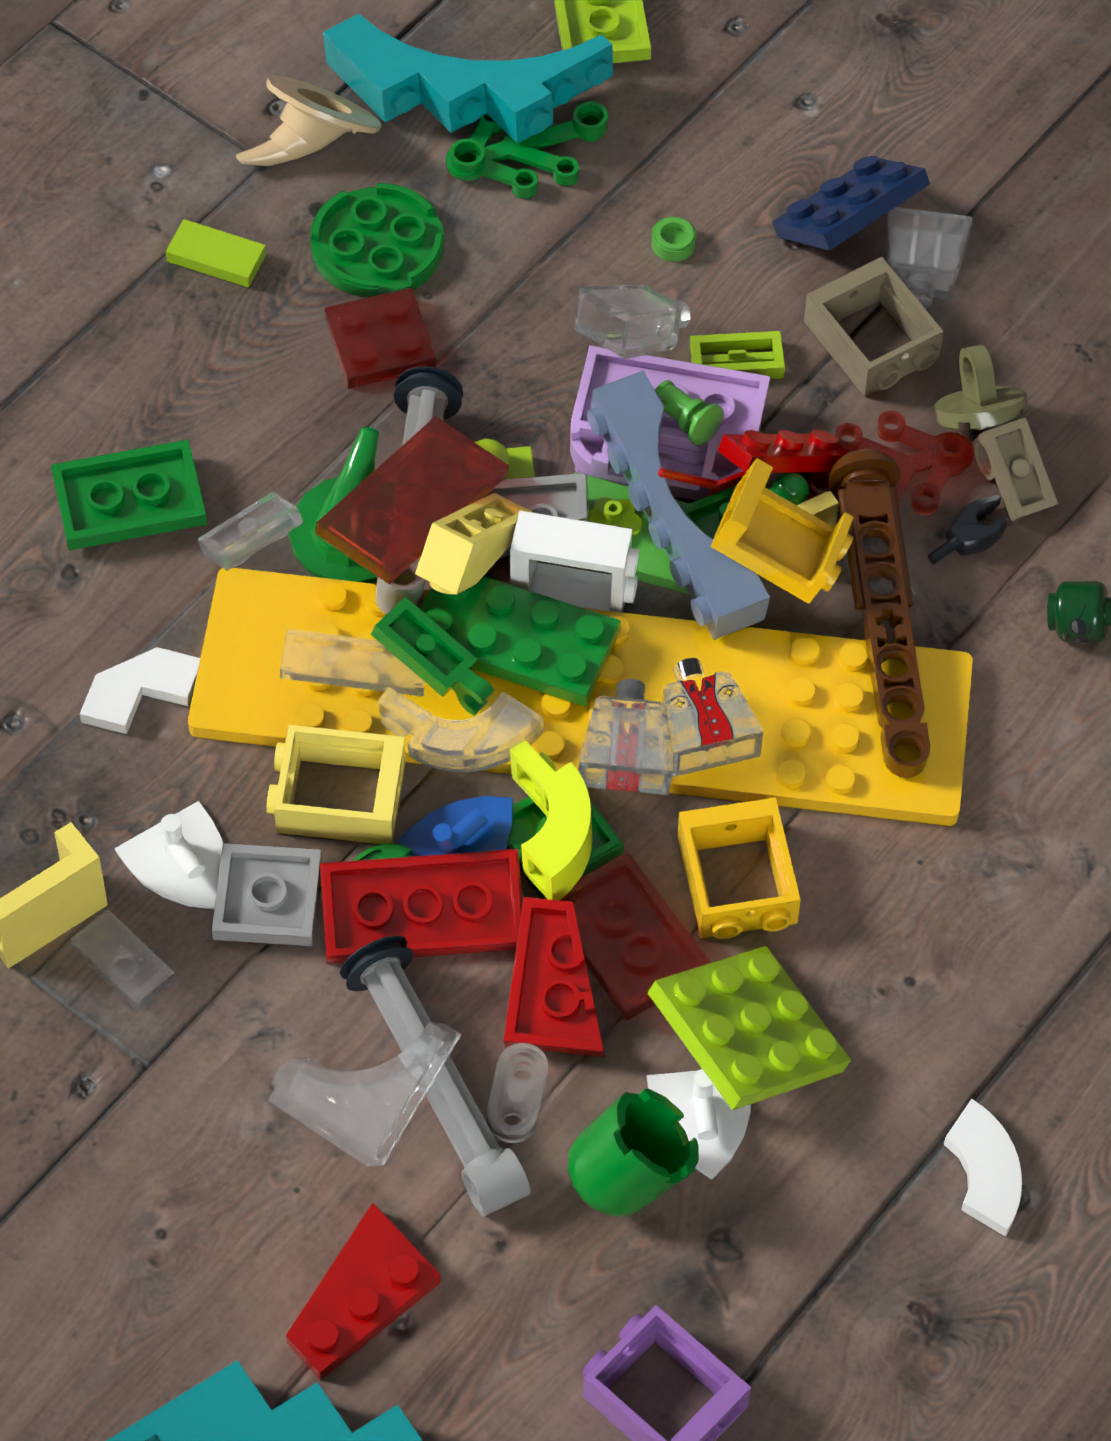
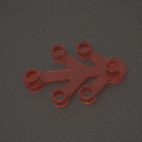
M886 411L879 416L877 435L885 442L899 441L920 452L907 455L864 438L861 428L853 423H843L836 428L835 437L838 439L837 444L846 451L851 452L868 448L882 451L895 459L901 470V479L893 487L896 489L898 504L914 473L932 469L926 483L918 484L912 493L911 506L915 512L921 515H930L937 511L940 493L948 478L963 473L972 464L974 457L973 445L965 436L955 432H944L937 436L930 435L905 425L904 416L897 411ZM886 424H894V425H896L898 428H897V429H888V428H886L884 425H886ZM851 436L855 440L848 442L844 441L841 437ZM945 450H952L957 453H949ZM815 472L806 479L809 485L807 500L824 492L831 491L837 501H839L838 495L829 488V472ZM816 487H825L827 490H819ZM928 496L932 498L933 501L924 502L921 501L919 497Z

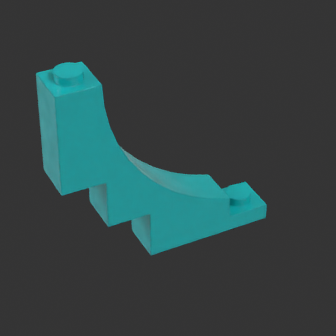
M236 1360L106 1441L423 1440L398 1404L352 1433L318 1382L271 1410L239 1361Z

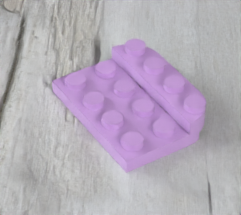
M589 345L571 418L570 453L576 472L586 473V475L625 486L629 485L623 473L617 474L612 468L607 453L608 446L602 435L596 436L593 433L588 422L587 411L591 409L593 389L643 370L654 390L663 381L670 380L693 399H703L708 405L718 404L724 410V419L720 429L710 441L701 446L693 445L688 439V434L678 427V422L663 412L658 443L661 467L716 481L743 471L718 452V448L723 434H744L747 430L760 432L769 391L770 376ZM665 478L673 497L697 501L709 496V488Z

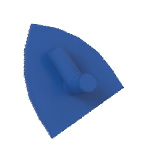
M481 796L458 800L434 810L414 824L396 841L400 845L412 849L411 856L413 857L507 850L513 828V798Z

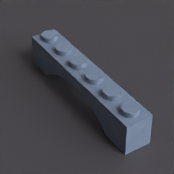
M643 370L593 389L591 409L587 411L588 422L593 433L596 436L602 435L605 440L612 468L617 474L623 473L628 482V493L634 508L637 511L643 510L649 521V532L653 543L658 549L664 548L668 555L670 571L675 583L680 588L685 586L691 597V609L697 623L700 626L706 625L712 638L715 640L765 620L770 596L756 573L710 547L713 539L704 534L685 515L672 496L665 478L658 476V470L662 468L658 443L664 406Z

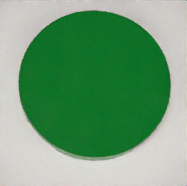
M377 183V187L362 188L348 193L343 190L330 198L319 209L311 227V253L318 271L336 288L351 295L364 298H390L408 293L420 287L432 277L443 258L445 235L441 221L435 213V207L426 198L403 186Z

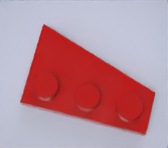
M523 897L503 1040L505 1047L605 1057L573 902Z

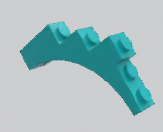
M359 13L323 32L326 64L385 123L402 113L410 111L419 104H422L450 133L488 114L517 144L553 125L552 109L567 103L575 96L602 84L606 79L613 76L612 43L603 35H599L575 47L547 55L501 61L468 60L443 56L407 45L380 31Z

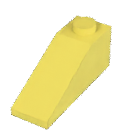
M493 493L433 522L415 574L429 581V585L433 589L444 594L457 595L474 586L512 544L519 510L532 511Z

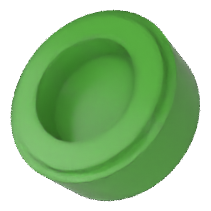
M667 217L658 221L652 230V250L659 258L666 261L678 262L687 259L693 254L696 247V230L689 221L680 217Z

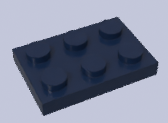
M867 156L856 161L853 169L843 176L824 182L820 186V191L814 195L789 205L786 213L772 221L777 236L780 238L830 251L928 186L930 181L925 168L908 165L904 162L881 159L877 156Z

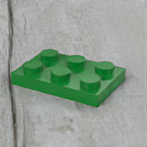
M189 439L51 465L68 551L207 525L206 512Z

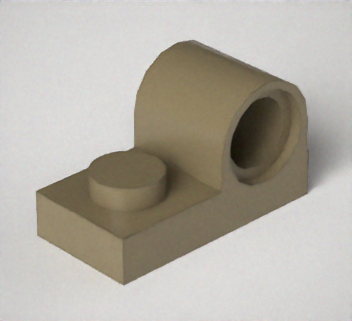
M1026 417L984 431L973 441V452L976 464L987 480L995 478L1011 522L1058 505Z

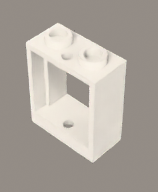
M519 510L510 548V585L581 608L623 612L625 602L633 604L635 600L638 582L636 571L640 550L631 548L632 529ZM537 561L548 562V563H554V564H560V565H566V566H572V567H578V568H584V569H590V570H596V571H602V572H608V573H612V575H611V574H605V573H599V572H593V571H586V570H580V569L562 567V566H556V565H550V564H544V563H538Z

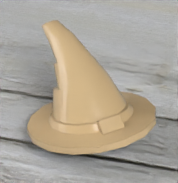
M273 75L267 78L265 84L272 93L287 102L279 117L283 123L269 136L271 140L236 154V158L244 165L272 166L320 151L346 132L351 131L355 134L359 131L374 134L380 131L382 125L379 119L369 111L337 94L307 82Z

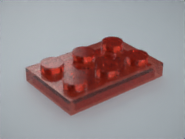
M629 852L579 879L572 890L560 900L573 902L586 965L626 1020L655 1005L648 995V991L655 980L711 963Z

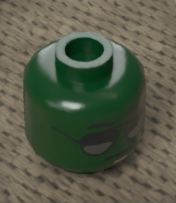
M1098 581L1062 582L1058 586L1056 593H1049L1047 621L1049 630L1056 631L1058 638L1064 642L1103 641L1108 633V627L1111 626V597H1108L1106 586Z

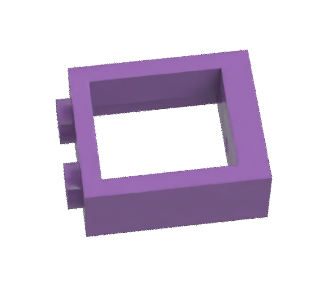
M657 1305L644 1317L641 1314H636L632 1317L619 1334L621 1340L608 1353L605 1350H601L595 1354L583 1370V1398L631 1441H667L609 1390L654 1343L659 1345L715 1394L670 1441H716L749 1405L751 1387Z

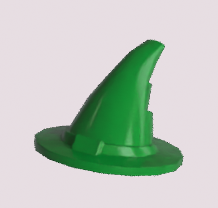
M361 427L339 476L325 480L305 493L292 512L289 539L294 556L309 574L315 577L363 583L377 581L380 563L386 557L396 488L377 479L374 473L379 431L374 428Z

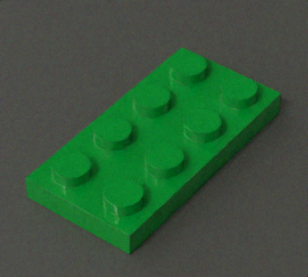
M483 576L474 586L457 595L444 594L431 587L420 608L422 612L478 659L473 667L474 670L585 707L621 631V620Z

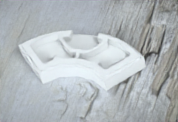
M971 1099L946 1135L944 1145L959 1158L967 1174L968 1192L961 1210L1006 1237L1013 1225L1021 1198L1022 1173L1019 1158L1013 1142L1000 1122L982 1105Z

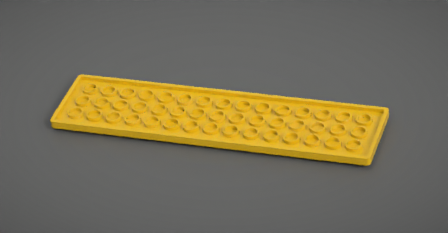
M224 567L218 572L188 716L189 732L194 737L276 747L278 742H286L288 725L405 737L406 762L511 775L510 750L526 740L538 754L541 752L547 754L557 770L572 762L584 781H597L604 778L605 769H600L599 766L597 770L594 765V769H590L589 766L587 771L582 770L585 754L588 749L600 753H609L611 751L594 750L588 746L609 750L611 749V744L602 737L592 738L591 735L595 728L604 722L593 735H605L611 740L606 722L646 725L642 740L654 739L659 741L656 733L651 728L653 727L661 743L657 745L652 741H645L640 744L638 751L644 753L662 752V754L647 755L639 752L638 754L644 756L662 755L661 761L665 767V776L659 757L664 777L662 778V776L654 774L652 768V773H648L646 767V772L640 771L641 781L654 787L668 789H656L641 783L654 790L741 802L776 797L778 806L945 826H952L958 821L973 658L967 652L915 646L925 709L921 723H927L930 755L924 770L920 774L904 778L891 773L883 760L880 740L882 728L877 720L866 640L746 627L714 640L706 625L700 626L697 621L584 608L621 620V631L586 707L472 669L476 675L485 679L494 688V692L486 699L488 703L474 716L462 707L453 689L442 697L371 635L374 626L386 615L376 604L375 592L377 584ZM424 590L422 604L429 590ZM687 658H697L702 674H692L682 678L677 663ZM890 659L881 663L882 670L891 677H900L907 673L906 667L897 660ZM717 672L718 690L722 685L733 684L728 678L719 673L729 677L736 685L735 687L723 688L718 694V699H731L740 694L741 696L728 701H720V703L732 702L742 697L741 701L748 712L753 713V716L749 718L747 716L741 717L743 713L736 707L734 702L735 708L740 712V718L736 716L735 718H730L733 727L740 729L760 727L753 730H734L750 732L761 729V731L753 733L735 732L734 739L698 747L699 740L685 748L674 750L675 748L692 743L697 738L687 744L673 747L693 739L698 734L696 725L690 727L689 723V728L685 729V725H683L682 731L677 732L676 735L673 734L675 733L673 726L674 714L672 733V715L670 712L680 713L694 708L691 707L682 711H669V709H681L678 705H675L678 703V699L681 702H685L682 704V709L692 706L690 700L685 697H677L672 702L671 700L668 701V693L672 683L670 698L679 694L686 695L678 681ZM727 688L734 691L731 693V697L728 694H723L727 691ZM620 691L628 694L641 693L640 709L624 710L620 708ZM896 701L887 706L889 713L897 719H908L914 714L912 708L904 702ZM723 705V710L725 709L727 716L730 717L725 706ZM688 712L689 718H690V723H691V725H692L690 713ZM677 714L676 731H678V717H679V714ZM681 714V716H682L681 729H682V722H683V714ZM599 738L601 739L602 742L605 743V744H602V745L600 746V748H599L598 744L594 743V742L598 741ZM650 743H651L652 747H655V748H656V749H652L651 752H649V750H648L647 748H645V747L649 746ZM900 744L894 748L895 755L904 762H914L920 758L919 751L910 744ZM588 751V753H587V755H586V759H585V762H584V765H583V766L586 765L587 758H588V755H589L590 751ZM594 753L592 754V756H591V758H590V760H589V762H588V764H587L586 769L588 768V765H589V763H590V761H591V759H592ZM596 753V759H595V761L593 762V764H594V763L596 762V760H597V757H598V754H597V753ZM608 754V756H607L605 768L607 767V762H609V761H608V757H609V759H610L609 754ZM650 758L651 765L654 769V772L656 773L655 768L652 764V758ZM604 780L599 781V782H594V783H588V784H596V783L603 782ZM641 786V789H642V790L652 791V790H650V789H647V788Z

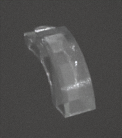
M389 686L377 702L380 715L384 717L381 722L386 728L401 737L406 738L408 734L412 735L407 743L409 757L422 764L444 771L475 772L497 767L511 760L510 750L525 740L532 745L544 732L543 717L503 691L494 704L486 711L465 720H447L434 716Z

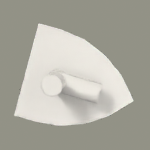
M199 801L176 814L164 816L157 825L115 848L116 853L131 873L144 886L158 895L189 907L215 909L223 842L214 822Z
M703 1069L646 1075L648 1089L667 1097L684 1114V1118L679 1123L685 1130L688 1140L690 1141L695 1137L699 1144V1161L695 1169L712 1180L731 1161L741 1144L748 1125L751 1104L732 1111Z

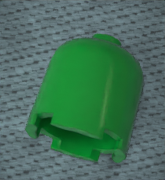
M644 1089L639 1094L625 1092L579 1133L569 1149L568 1174L572 1186L581 1199L593 1210L606 1216L628 1217L642 1210L691 1175L699 1161V1144L695 1137L690 1141L688 1140L685 1130L679 1123L684 1118L682 1111L667 1097L651 1089Z

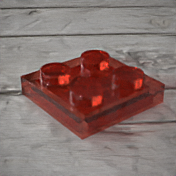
M412 288L324 308L325 320L348 389L398 378L406 370L419 366L436 368V356Z

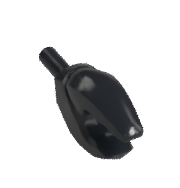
M994 495L982 498L962 508L947 530V542L928 554L929 561L932 564H936L954 550L964 556L980 553L992 547L1002 537L1007 528V516L1001 517L991 524H982L979 521L985 519L988 513L1000 505L1001 497Z

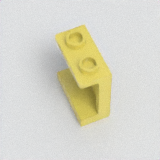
M72 822L54 832L60 861L0 898V959L8 969L108 905L100 857Z

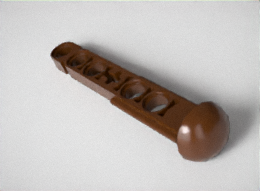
M864 448L848 452L837 460L830 470L829 488L839 497L841 517L845 512L854 517L848 534L853 536V541L847 551L855 609H861L877 720L882 728L880 740L883 760L891 773L899 777L910 778L917 776L924 770L930 755V741L927 723H921L925 709L909 607H912L914 603L896 489L893 488L901 479V470L895 459L886 453ZM868 537H878L887 544L888 549L882 553H872L863 546L862 541ZM882 577L893 584L894 590L887 594H879L870 588L868 582L873 578ZM883 620L889 621L890 627L895 628L892 644L886 645V628L880 625ZM890 659L897 660L906 667L907 673L900 677H891L882 670L881 663ZM896 701L904 702L912 708L914 714L908 719H897L889 713L887 706ZM900 744H910L919 751L920 758L914 762H904L895 755L894 748Z

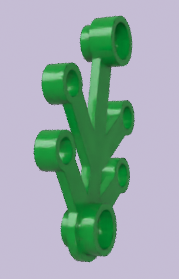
M583 102L574 109L573 120L548 127L541 133L533 135L518 144L506 134L502 142L489 146L487 145L492 135H498L504 130L496 122L487 121L492 119L488 114L480 117V122L470 139L458 140L451 146L446 154V168L453 177L459 180L471 181L484 176L512 186L513 194L521 199H529L537 194V174L531 169H513L498 163L499 161L512 159L553 173V180L560 186L574 185L579 179L578 161L570 156L559 157L538 149L577 137L586 142L599 140L608 129V111L598 102ZM568 169L571 172L562 173L561 170ZM529 182L531 184L524 186L520 185L519 183Z

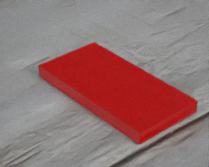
M518 849L320 863L327 964L344 963L349 956L363 946L383 937L394 935L405 937L408 943L407 947L411 948L414 953L413 957L516 950L523 903Z

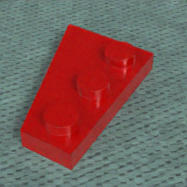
M372 1202L286 1334V1342L321 1381L441 1283V1275Z

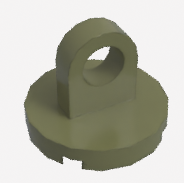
M983 344L961 349L959 366L962 391L948 394L939 399L934 405L936 421L942 427L950 430L959 429L958 422H970V429L976 430L995 428L1016 421L1022 417L1021 413L1026 414L1029 410L1027 394L1024 390L1016 387L996 386L993 363L988 350Z

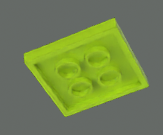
M767 946L655 980L648 991L650 998L732 1111L842 1073L851 1061L850 1057Z

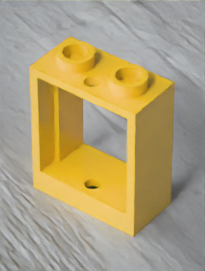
M776 797L679 812L677 838L700 939L708 937L729 939L739 935L741 932L759 929L775 932L798 923L801 899ZM765 840L778 897L710 907L698 850Z

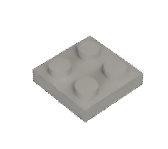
M223 843L212 924L213 940L312 946L321 873L320 863H322L321 850Z

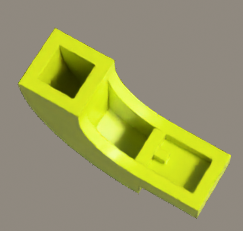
M525 740L510 750L512 778L543 811L547 820L534 837L521 845L523 873L547 899L561 900L579 881L590 858L592 850L590 797L582 776L572 762L557 770L547 754L543 752L538 754Z

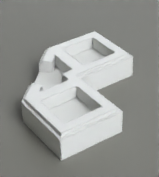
M156 647L96 674L80 712L81 723L127 734L142 695L188 707L194 692L197 672L202 658Z

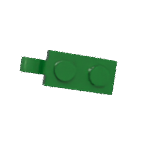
M404 597L374 626L371 635L439 695L444 697L453 689L462 707L474 716L488 703L486 699L494 692V688L489 682L472 671L478 659L409 599Z

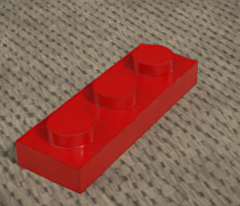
M747 430L744 434H723L718 448V452L745 473L756 458L772 466L771 473L830 472L837 460L848 453V451L837 444L838 439L834 435L822 430H813L811 434H797L788 430H780L778 434H763L753 430Z

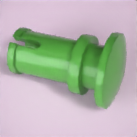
M670 380L663 381L656 387L655 392L663 398L660 401L664 406V412L678 422V427L688 434V439L693 445H704L715 436L724 419V410L718 404L708 405L706 401L700 398L693 399Z

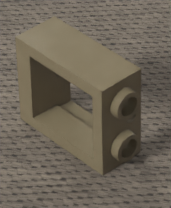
M883 257L808 293L806 296L804 323L864 397L879 389L886 390L892 387L900 378L916 370L922 371L929 368L940 357L944 331ZM879 301L911 341L870 362L839 325L838 321Z

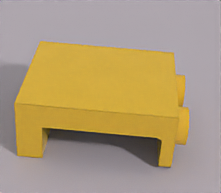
M756 458L736 485L710 547L809 604L820 589L828 592L837 580L842 567L837 565L836 562L844 557L853 541V536L849 535L848 531L854 517L845 512L836 525L831 526L765 488L773 467Z

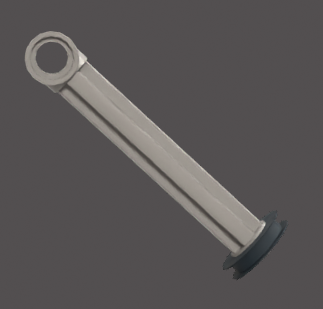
M419 366L408 369L398 376L395 383L396 389L393 394L395 404L407 416L386 557L382 559L379 566L375 592L376 604L385 614L389 613L404 597L409 599L419 609L423 600L426 580L416 575L415 572L427 539L443 420L449 419L459 412L463 397V387L459 380L446 370L435 367Z
M394 935L375 940L349 956L342 964L339 973L343 979L347 980L346 986L348 990L356 992L369 990L465 1167L461 1171V1175L474 1207L482 1217H485L530 1196L529 1182L518 1158L511 1149L507 1148L504 1150L499 1147L403 971L410 964L414 955L411 948L407 947L408 943L405 937Z

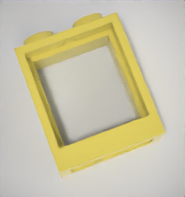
M288 725L286 742H278L275 750L274 771L280 772L278 785L270 784L267 796V813L274 814L276 833L382 845L387 843L393 844L406 763L405 737ZM301 761L380 769L373 813L295 805L294 798Z

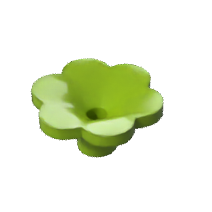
M602 497L596 500L594 508L589 510V522L632 529V535L638 534L642 529V519L635 514L632 502L627 499L616 501L609 497Z

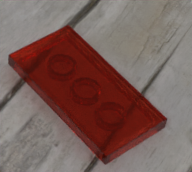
M435 416L316 522L315 534L390 585L422 555L432 523L484 498L507 477L509 465Z

